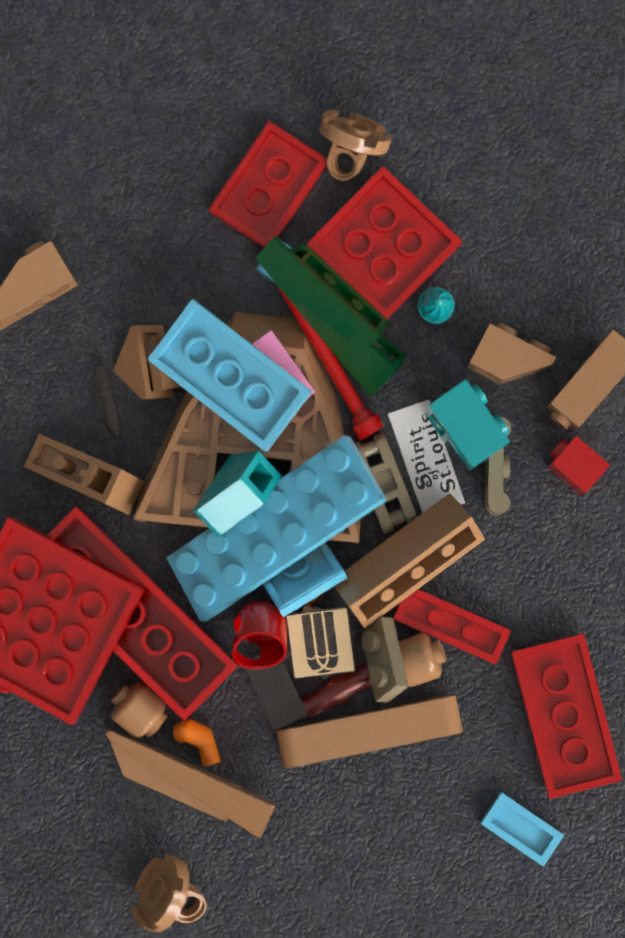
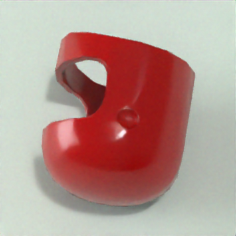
M253 601L244 605L236 614L234 629L237 634L232 644L234 662L240 667L247 669H264L279 664L285 659L287 653L288 624L286 616L283 617L277 606L268 601ZM242 639L260 646L261 652L258 659L250 660L237 651L236 646Z

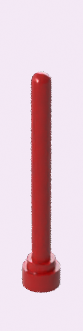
M278 286L284 300L354 416L352 422L355 427L352 429L359 441L383 428L385 425L378 413L374 415L371 409L367 411L332 350Z

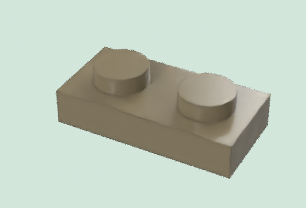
M380 617L361 633L362 648L366 655L369 680L373 687L375 701L389 702L409 686L393 618Z

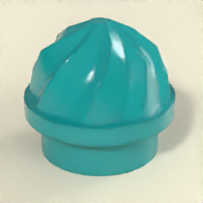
M432 287L421 294L418 300V312L426 322L441 324L447 321L453 314L454 299L447 290L440 287Z

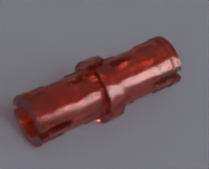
M366 662L355 668V671H350L337 679L335 676L329 678L330 683L300 698L311 719L340 702L342 705L348 703L347 698L371 686L369 669Z

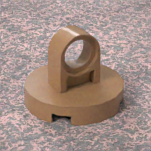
M339 110L325 111L318 129L325 138L333 142L327 159V167L334 178L342 181L349 180L361 172L367 155L387 153L393 135L391 133L384 135L386 127L356 113H350L349 119L337 117ZM340 153H346L353 159L354 166L351 172H345L338 166L337 159Z
M164 854L165 858L162 860L156 857L152 859L143 869L134 890L140 893L138 906L132 904L134 922L140 928L151 932H162L170 927L175 920L183 923L194 922L206 910V900L199 888L189 883L190 874L187 864L180 858L170 854ZM187 897H196V902L191 908L182 910Z

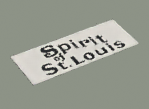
M430 400L388 413L422 513L449 493L461 505L465 504L445 443L424 414L431 404Z

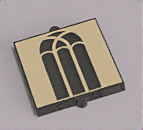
M315 606L310 611L294 612L286 615L294 679L317 676L327 679L329 675L356 672L347 606L320 609L319 606Z

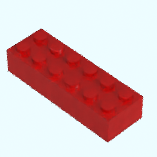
M75 507L47 535L145 589L113 651L184 721L239 666L82 509Z

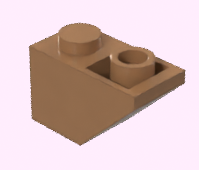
M498 323L497 326L489 324L467 368L500 385L547 370L552 366L556 357L549 354L551 349L548 346L535 340L527 343L516 337L518 332L505 324Z

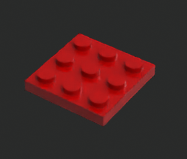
M382 166L306 245L388 320L462 244V240Z

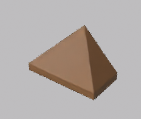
M134 325L130 327L113 370L141 399H170L174 397L173 390L154 391L150 363L147 360L149 358L148 354L155 350L165 336L163 325Z

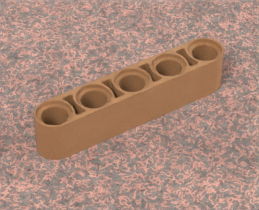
M447 695L277 730L276 735L283 768H292L462 733L463 728L456 695Z

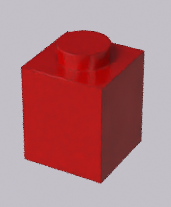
M575 436L569 442L563 438L549 453L553 461L547 467L581 496L588 492L608 469L610 464L579 437Z

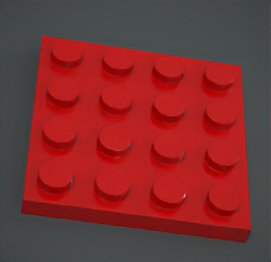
M13 517L7 518L0 532V686L70 725L75 724L145 589Z

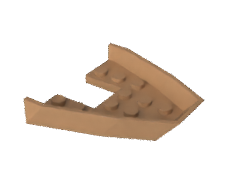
M235 312L227 324L251 344L272 330L315 390V393L307 398L268 452L263 451L186 390L145 478L134 520L145 523L149 521L209 528L194 513L193 509L215 478L218 454L233 455L260 451L266 459L292 461V472L345 435L337 396L328 372L296 318ZM361 518L329 540L351 542V544L358 545Z

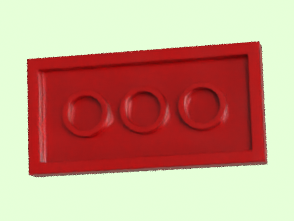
M579 634L511 651L510 654L547 797L552 799L622 781L585 635Z

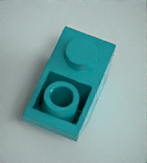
M260 451L230 455L193 511L216 536H220L262 506L282 476Z

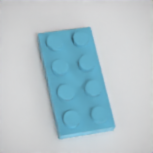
M193 299L147 359L266 452H268L313 392Z

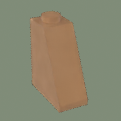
M614 330L610 332L546 407L551 412L549 418L563 430H567L568 427L573 431L578 429L625 375V339Z

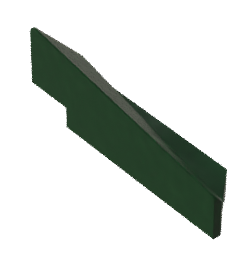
M274 236L256 256L257 261L368 395L375 394L399 370L407 358L403 351L381 335L390 321L309 246L298 243L290 249L279 237Z

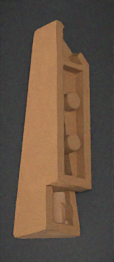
M113 728L108 729L106 735L111 742L124 777L225 822L229 818L254 836L261 838L276 802L246 790L237 783Z

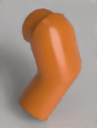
M193 719L183 720L174 726L173 736L175 740L179 743L185 741L197 747L203 767L221 762L213 732L209 727Z

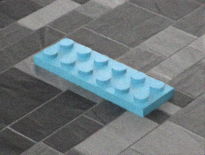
M344 435L281 478L262 506L224 534L216 536L209 528L168 556L167 560L199 620L207 622L386 502L387 499L351 437Z

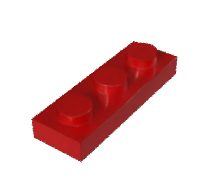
M419 589L399 603L393 617L394 620L495 665L511 632L507 628Z

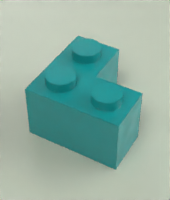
M464 380L431 403L424 414L444 443L450 442L470 471L510 442L506 436L510 433V430L498 414L493 417L484 404L488 400L477 384L470 386L468 381Z

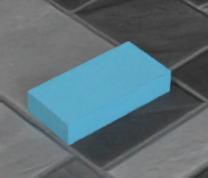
M501 791L480 821V824L543 867L564 837L561 832Z

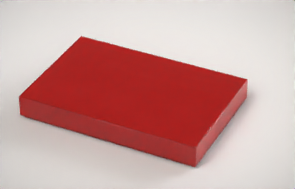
M268 120L208 209V212L264 248L274 236L280 237L327 167L328 158Z

